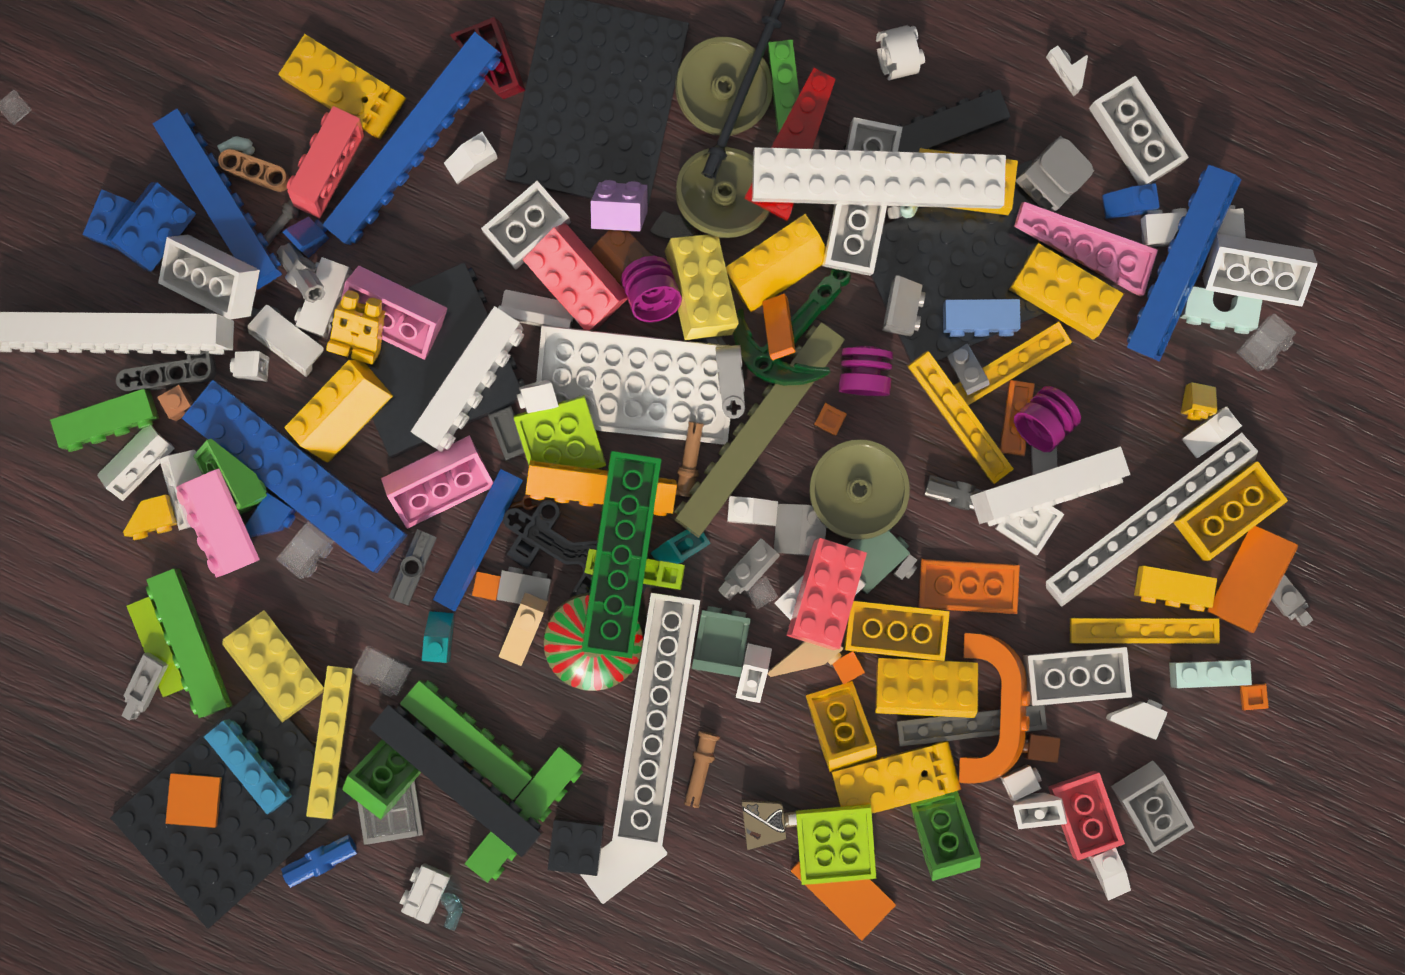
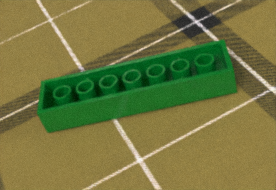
M614 451L610 453L581 646L582 652L632 659L661 465L660 458Z

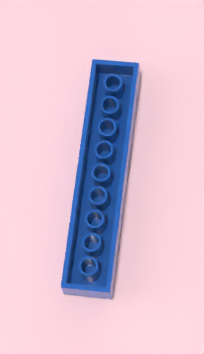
M212 380L183 415L182 419L208 440H214L256 473L258 479L266 487L372 572L378 573L408 536L406 532L220 383Z

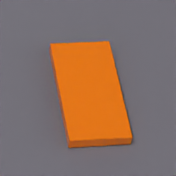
M1257 526L1250 529L1214 597L1213 608H1209L1208 613L1254 634L1298 545Z
M921 559L918 608L1017 614L1020 565Z
M798 861L791 869V872L801 881L800 861ZM871 879L805 885L861 941L896 906Z

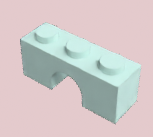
M1193 286L1180 315V318L1186 319L1188 324L1201 325V322L1209 323L1210 327L1214 329L1230 327L1234 328L1236 333L1249 334V331L1258 328L1262 299L1237 295L1232 298L1230 310L1222 312L1213 304L1214 291Z
M1250 660L1169 663L1170 685L1172 688L1252 685Z

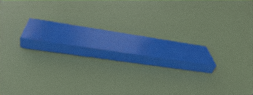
M500 469L433 599L434 601L456 611L503 520L504 514L509 509L523 481L522 479Z

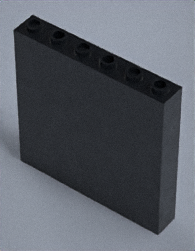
M465 263L407 288L447 307L442 327L426 359L424 360L382 340L380 354L373 365L365 363L393 395L372 417L387 453L391 458H395L427 443L413 434L411 430L490 314L484 305L488 301L483 290H477L474 282L478 280L473 268H467ZM352 351L348 357H345L346 361L355 360L351 358ZM512 355L505 366H499L494 373L497 377L489 388L485 387L480 394L483 398L476 408L472 407L468 412L467 416H469V419L465 426L518 402L517 394L521 393L519 387L525 386L522 377L517 379L514 370L518 369Z

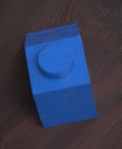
M1156 183L1132 186L1102 195L1105 219L1148 214V211L1157 210L1160 207Z
M310 217L299 221L283 231L287 238L308 258L330 239L325 234L328 229L318 219L313 222Z
M267 493V496L261 501L245 525V528L250 537L283 531L285 527L288 529L294 522L296 510L273 494Z

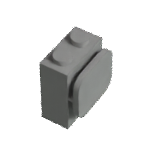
M1059 136L1016 179V182L1041 208L1054 212L1090 178L1094 170L1092 164L1069 140Z

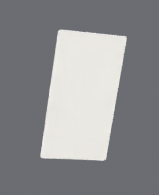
M611 841L601 849L598 875H580L600 902L604 904L668 853L663 846L662 848Z

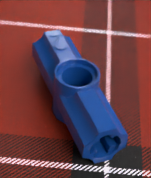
M348 834L326 846L322 845L305 854V857L286 865L281 869L282 876L291 888L313 876L317 877L334 868L336 864L355 856L358 853L357 846Z

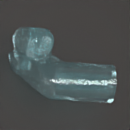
M447 892L441 896V904L445 906L448 912L444 927L455 931L463 913V907L455 894Z

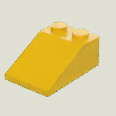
M853 681L806 695L829 772L877 758L876 744Z

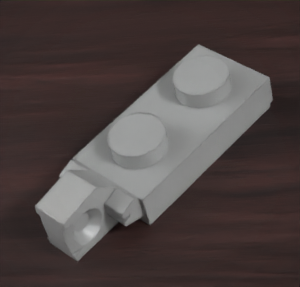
M760 539L725 577L726 581L718 591L729 601L738 592L748 591L780 555L763 539Z
M1284 575L1271 600L1284 616H1287L1290 620L1296 618L1301 626H1307L1313 621L1312 617L1305 610L1309 606Z
M149 652L143 654L123 695L127 705L122 716L129 721L137 719L140 712H145L168 667V664Z

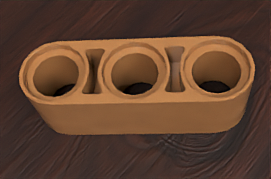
M232 149L224 150L219 155V165L231 176L277 192L287 190L290 176L280 166ZM237 158V163L234 167H227L229 159ZM253 166H260L259 173L251 176L250 169ZM276 174H282V181L278 184H273V177Z

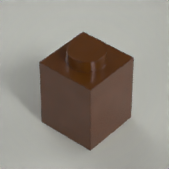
M1027 733L1022 753H1025L1024 758L1058 763L1061 738Z

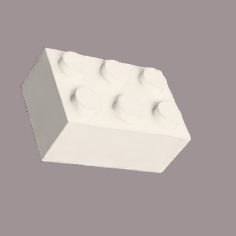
M536 181L481 229L516 270L525 263L523 259L554 227L565 223L569 225L571 221L555 200Z

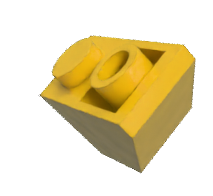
M1193 382L1186 385L1181 414L1188 415L1187 419L1202 421V419H1208L1209 416L1217 413L1216 387Z
M162 495L141 501L123 531L124 536L133 537V540H139L148 537V532L157 530V534L171 531V526L177 525L170 496Z

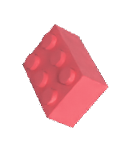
M1091 771L1048 786L1050 795L1062 798L1068 822L1067 824H1061L1073 858L1081 860L1125 844L1099 772Z

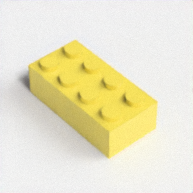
M708 234L671 238L665 249V255L682 297L678 312L684 339L692 340L732 335L739 323L719 237Z
M265 610L223 639L222 645L282 723L323 693L324 687Z

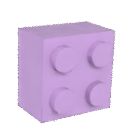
M613 180L599 182L591 199V229L641 231L648 212L647 185H642L636 181L627 182L626 184L616 183Z

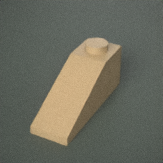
M526 592L524 593L499 654L500 658L522 666L548 601Z
M804 641L772 667L767 674L773 677L825 665L827 662L832 665L842 656L839 652L843 648L831 650Z

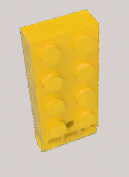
M304 34L278 74L282 80L327 108L332 109L334 106L360 118L362 129L381 140L406 101L402 94Z
M948 741L862 762L831 772L840 807L870 804L872 813L945 795L961 789ZM923 770L927 771L926 776H921Z

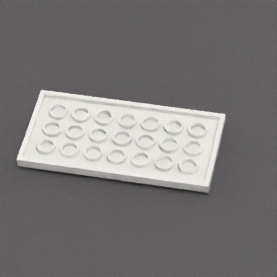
M542 325L536 382L548 379L552 383L557 403L585 395L597 431L686 440L688 421L704 424L701 442L724 445L728 442L730 418L724 414L722 409L718 381L719 369H717L715 347L727 345ZM731 401L730 405L727 406V408H731V407H732V401Z

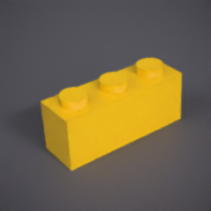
M1139 566L1134 595L1141 596L1142 602L1156 603V599L1164 600L1166 606L1180 608L1181 603L1190 605V610L1204 612L1205 608H1213L1217 578Z

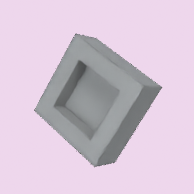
M909 554L893 572V575L899 580H903L904 577L909 579L917 569L914 565L917 559Z

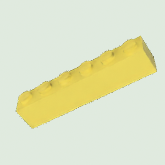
M327 666L307 817L333 820L353 669Z

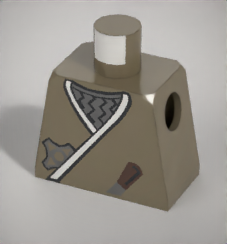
M742 800L747 850L786 839L785 828L797 826L796 811L783 813L782 802Z

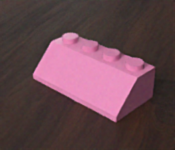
M358 266L346 280L342 298L347 290H351L359 294L358 303L366 305V301L369 298L380 299L382 301V310L386 311L381 334L382 340L425 360L442 327L447 307Z
M470 435L453 443L448 450L445 448L442 452L438 450L381 478L388 499L407 529L490 489L494 483Z
M219 468L176 487L178 491L177 498L187 511L188 523L195 529L198 536V545L205 552L208 558V568L215 574L216 578L260 560Z

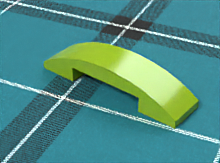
M589 549L585 568L586 574H592L596 552L594 549ZM647 559L643 584L681 590L685 565Z

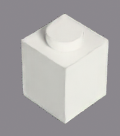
M1027 764L1000 777L1010 799L1013 801L1041 789L1038 782L1042 780L1037 769H1032Z

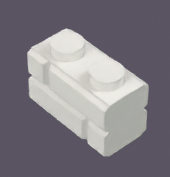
M426 863L421 865V868L416 867L410 881L414 882L410 891L405 890L400 904L404 905L401 912L424 923H429L451 875Z

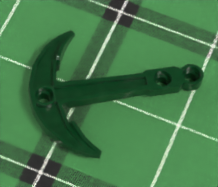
M833 268L831 275L825 277L809 295V299L791 317L794 344L821 311L826 310L841 293V287L846 286L850 282L851 274L849 271ZM840 276H845L844 279L838 280ZM824 294H830L828 297H822ZM744 309L738 310L737 318L739 324L733 332L735 344L740 345L743 362L756 376L768 382L787 386L811 383L831 373L829 367H813L800 363H795L793 367L782 362L784 357L772 360L769 355L768 343L764 347H760L754 341L752 333L746 324ZM762 365H768L767 368L760 369Z

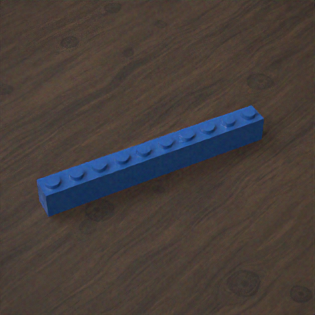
M474 32L327 218L323 226L343 243L348 245L356 244L364 235L363 229L367 224L371 225L379 216L378 210L382 205L386 206L394 197L393 191L397 186H402L409 178L408 172L412 167H417L423 161V154L427 148H432L440 138L438 135L442 129H447L455 119L453 116L457 110H462L470 100L469 95L473 90H478L485 82L484 76L489 70L493 71L501 61L499 57L502 54Z

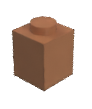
M180 385L157 397L169 419L174 421L180 420L194 403L187 389Z

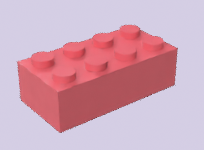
M334 106L329 113L326 112L324 114L319 133H315L312 136L307 155L303 154L299 161L298 172L295 176L292 175L287 183V191L293 206L319 219L364 137L360 118Z
M566 223L554 227L523 259L584 330L593 331L599 328L628 299L623 287Z
M822 538L814 540L787 636L831 650L840 649L867 552Z

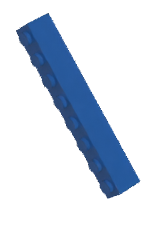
M177 108L153 123L233 256L260 270L256 289H260L282 275L278 268L281 266L279 259L274 253H269L266 248L269 245L268 241L261 232L258 234L254 229V226L257 225L249 212L245 214L242 206L244 202L237 192L233 194L230 190L231 181L224 172L222 174L217 168L219 166L218 160L212 152L208 154L205 146L208 144L200 133H195L192 128L195 126V123L188 113L183 114Z
M1208 165L1207 169L1201 173L1198 181L1200 184L1198 190L1190 197L1188 203L1189 210L1186 216H1183L1179 222V232L1176 239H1172L1169 244V254L1166 261H1163L1159 266V277L1148 291L1147 297L1149 299L1146 306L1142 307L1138 313V323L1135 330L1133 329L1128 336L1127 343L1129 344L1127 348L1160 362L1239 187L1241 179L1236 174Z

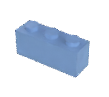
M1020 299L945 300L943 303V333H950L951 337L965 336V332H974V336L978 337L989 336V332H999V336H1013L1014 332L1020 329Z

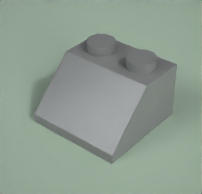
M895 276L890 287L882 331L912 336L914 330H919L921 316H917L918 307H923L925 292H921L923 285L901 276Z
M778 504L774 550L782 554L810 556L814 540L818 538L825 539L826 526L819 520L812 505Z

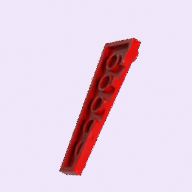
M813 68L771 148L813 149L836 80L835 78ZM752 184L745 195L746 200L788 221L794 203L753 202Z

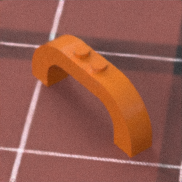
M965 633L964 658L983 659L990 662L998 670L1002 681L1000 738L997 747L991 754L983 758H960L959 783H981L1001 777L1018 761L1025 743V731L1029 730L1030 721L1029 716H1026V706L1030 705V692L1027 691V677L1024 665L1012 647L994 636Z

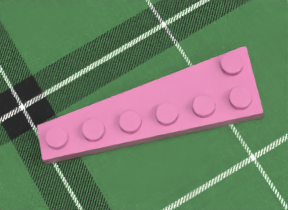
M1026 202L1021 203L1014 227L1138 296H1144L1157 255V249Z

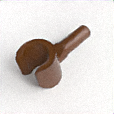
M526 495L521 501L511 503L509 509L524 508L526 510H534L538 506H533L531 503L532 498H530V495Z

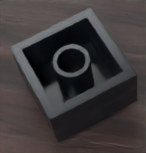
M555 817L548 870L597 876L599 873L604 823Z

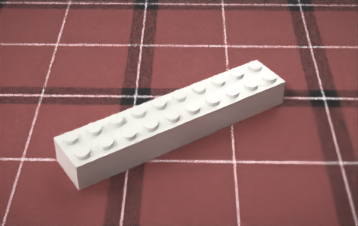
M755 147L753 151L752 201L1000 209L1004 206L1006 155Z
M0 312V352H12V349H20L21 352L32 353L35 352V349H41L43 352L58 353L59 349L67 350L70 353H82L83 349L90 350L92 353H106V350H114L115 353H129V350H136L138 353L152 354L153 350H157L165 354H176L177 350L185 351L187 354H200L201 350L209 351L210 354H224V350H233L234 321L219 314Z
M651 593L612 841L662 848L700 600Z

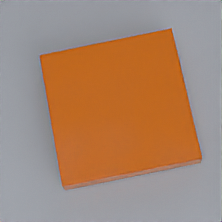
M171 773L166 824L216 828L218 824L222 777Z

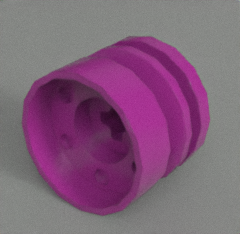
M647 256L633 261L625 268L621 281L634 317L644 322H656L670 317L678 310L682 297L667 260L662 257Z
M856 346L842 349L841 356L852 360L841 361V366L851 369V373L840 375L839 392L863 396L890 395L891 378L880 374L881 371L892 369L891 364L881 361L892 360L893 352L873 346Z
M1044 386L1031 399L1030 403H1027L1014 416V424L1021 437L1028 444L1042 452H1052L1081 421V415L1075 403L1065 393L1051 386Z

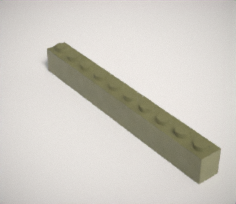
M822 322L818 327L813 325L805 336L808 341L803 347L798 345L795 349L796 352L792 353L791 357L794 360L790 365L794 367L795 363H800L813 367H826L845 339ZM814 382L804 385L783 386L775 384L773 386L771 383L762 394L765 399L760 405L755 403L747 415L750 416L746 424L742 422L733 433L736 438L731 444L726 442L718 454L722 457L716 464L713 461L704 472L707 477L702 483L696 482L689 492L693 496L687 503L682 501L674 512L678 515L675 519L677 523L699 538Z

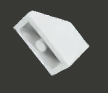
M483 132L463 143L444 164L458 184L498 159Z
M259 351L235 352V358H232L230 362V371L233 373V377L237 379L267 382L270 358Z
M548 379L519 387L521 393L517 394L520 408H525L527 413L559 407L552 383Z
M1224 407L1183 437L1182 441L1193 455L1198 458L1224 441L1242 425L1231 411Z
M730 496L727 522L776 526L778 501Z
M748 643L736 698L760 703L768 673L771 648Z
M1148 699L1147 703L1139 701L1109 713L1106 719L1156 740L1168 712L1161 710V704Z
M1047 793L1029 794L1018 799L1013 805L1018 829L1067 824L1068 822L1062 798Z
M1116 847L1089 857L1107 900L1131 891L1125 867Z

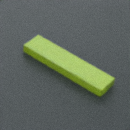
M147 597L128 605L127 609L144 652H149L168 664L158 685L162 697L183 690L184 688L181 683L183 675L180 668L177 669L173 662L172 655H174L171 645L169 646L165 641L163 634L165 629L162 622L160 623L155 615L156 607L153 600Z

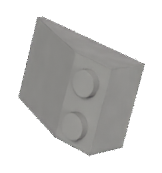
M1154 761L1149 762L1111 786L1152 853L1195 828L1166 775Z

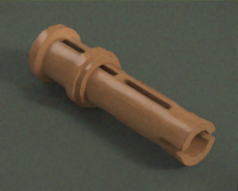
M688 421L689 425L682 467H679L677 470L679 479L676 495L692 497L693 495L689 492L695 485L696 477H699L696 466L704 424Z
M699 731L698 733L700 740L697 750L693 752V758L696 760L684 805L690 806L692 797H695L693 802L694 808H699L709 764L715 760L713 753L716 742L720 740L719 735Z

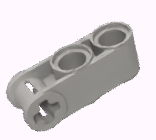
M740 345L715 347L717 369H719L718 381L722 409L727 417L736 419L743 414L745 409ZM732 400H735L737 405H741V407L737 408V412H732L731 408H727Z

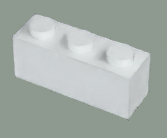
M321 257L320 263L316 262L315 264L317 269L314 273L323 284L326 294L322 300H317L314 303L305 300L303 307H299L296 312L295 321L297 323L295 326L327 339L332 328L330 322L333 321L335 309L341 301L345 282L353 271L345 265Z

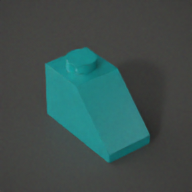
M685 530L656 548L651 554L656 561L680 564L711 543L704 532L698 538L690 531Z
M429 611L423 640L422 661L450 662L454 613Z

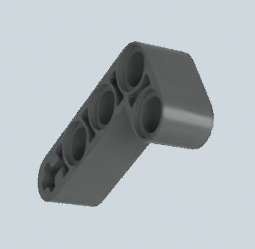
M200 351V354H187V360L124 369L117 374L116 384L121 390L132 393L141 389L154 391L173 388L178 385L186 386L209 382L216 376L215 355L210 354L209 351ZM206 364L208 367L207 373L199 376V367ZM182 368L184 371L182 378L175 380V370ZM153 372H158L159 379L156 383L152 384L150 376ZM130 377L134 379H141L142 381L130 382V386L126 384V381H129Z

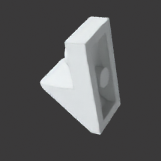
M1056 46L1049 51L1046 58L1071 94L1075 96L1082 88L1088 55L1071 65L1069 54L1065 50H1061L1059 46Z

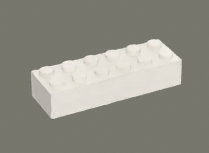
M854 117L850 124L845 150L898 152L903 127ZM835 204L822 266L869 276L874 273L887 205Z
M494 306L411 430L413 434L441 452L444 448L448 450L455 440L454 433L458 428L462 429L469 419V416H467L468 412L472 407L476 408L483 398L480 394L485 387L489 388L497 377L494 373L499 366H505L511 356L508 352L512 346L517 347L523 339L524 334L522 331L524 329L518 321Z
M1118 447L980 492L970 497L979 524L988 522V525L992 526L1123 483L1122 477L1130 475L1122 448Z

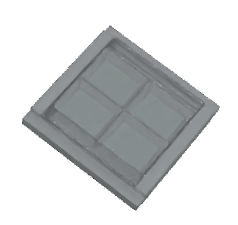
M415 780L381 820L358 802L364 845L423 835Z

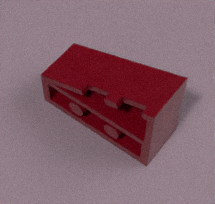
M492 17L450 35L459 47L462 48L472 34L476 32L502 54L499 57L501 61L493 71L489 70L484 76L490 87L502 99L525 91L504 28L498 19Z

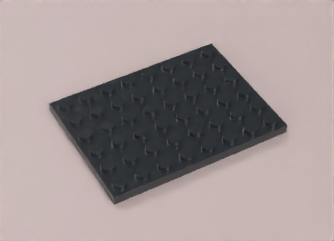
M546 0L505 180L531 186L538 181L546 190L592 199L599 182L613 180L616 183L626 184L627 182L636 181L642 185H647V207H649L675 91L676 75L681 64L689 23L586 0Z
M1032 159L1017 166L1016 179L1032 163ZM1016 181L1013 206L1009 215L947 207H924L917 210L911 218L901 217L883 225L874 273L870 276L885 308H887L890 287L895 276H901L923 285L921 292H925L923 307H918L917 316H921L919 330H914L912 336L897 334L910 363L926 351H929L937 362L967 343L971 347L999 334V332H989V336L978 337L974 336V332H965V336L951 337L950 333H943V303L945 300L1020 299V324L1047 313L1009 290L1038 243L1082 269L1079 262L1014 227L1021 203L1026 202L1040 207Z
M256 688L110 817L207 929L212 927L330 820L306 816L316 746L290 717L282 723ZM230 719L235 721L241 727L242 735L247 741L250 740L254 743L260 757L263 760L266 759L274 768L273 773L278 779L281 778L290 788L289 792L292 796L275 811L269 814L265 813L204 738L206 734L224 720ZM171 773L222 777L218 824L216 828L166 824ZM340 773L333 817L353 800L350 795L342 790L346 780Z

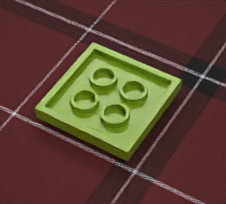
M585 395L558 402L559 407L514 415V421L528 464L531 460L592 469L606 466Z
M870 804L796 811L802 885L876 879Z

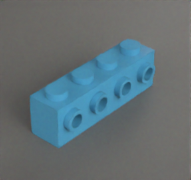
M230 719L224 720L206 734L204 738L265 813L269 814L275 811L292 796L289 792L290 788L281 778L278 779L273 773L274 768L266 759L263 760L260 757L254 743L250 740L247 741L242 735L241 727L235 721Z

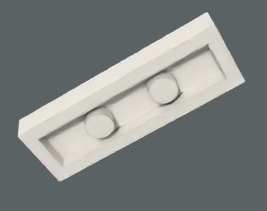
M510 290L504 291L502 304L498 309L519 323L539 327L545 325L572 328L573 317L558 300Z
M265 305L248 325L249 334L305 377L313 371L312 364L324 351L321 345L268 305Z
M150 425L143 428L97 476L107 490L123 501L160 464V459L168 456L175 448Z
M195 450L168 455L160 459L179 530L187 529L191 526L187 520V511L177 498L178 491L176 487L202 476L193 457L196 453Z

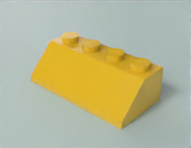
M804 214L726 266L728 280L751 313L763 305L762 301L777 296L823 265L826 247L819 233L806 214Z
M348 360L284 428L301 447L325 462H330L393 395L365 362Z

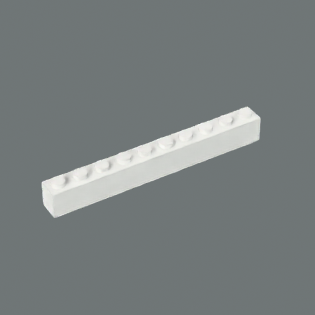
M1243 433L1239 434L1046 581V589L1062 607L1256 459L1258 450Z

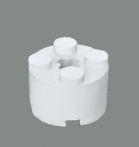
M906 25L877 33L876 42L881 41V48L877 49V55L884 75L889 74L888 80L917 74L920 71V64L925 63L923 50L918 48V32L915 26L909 27Z

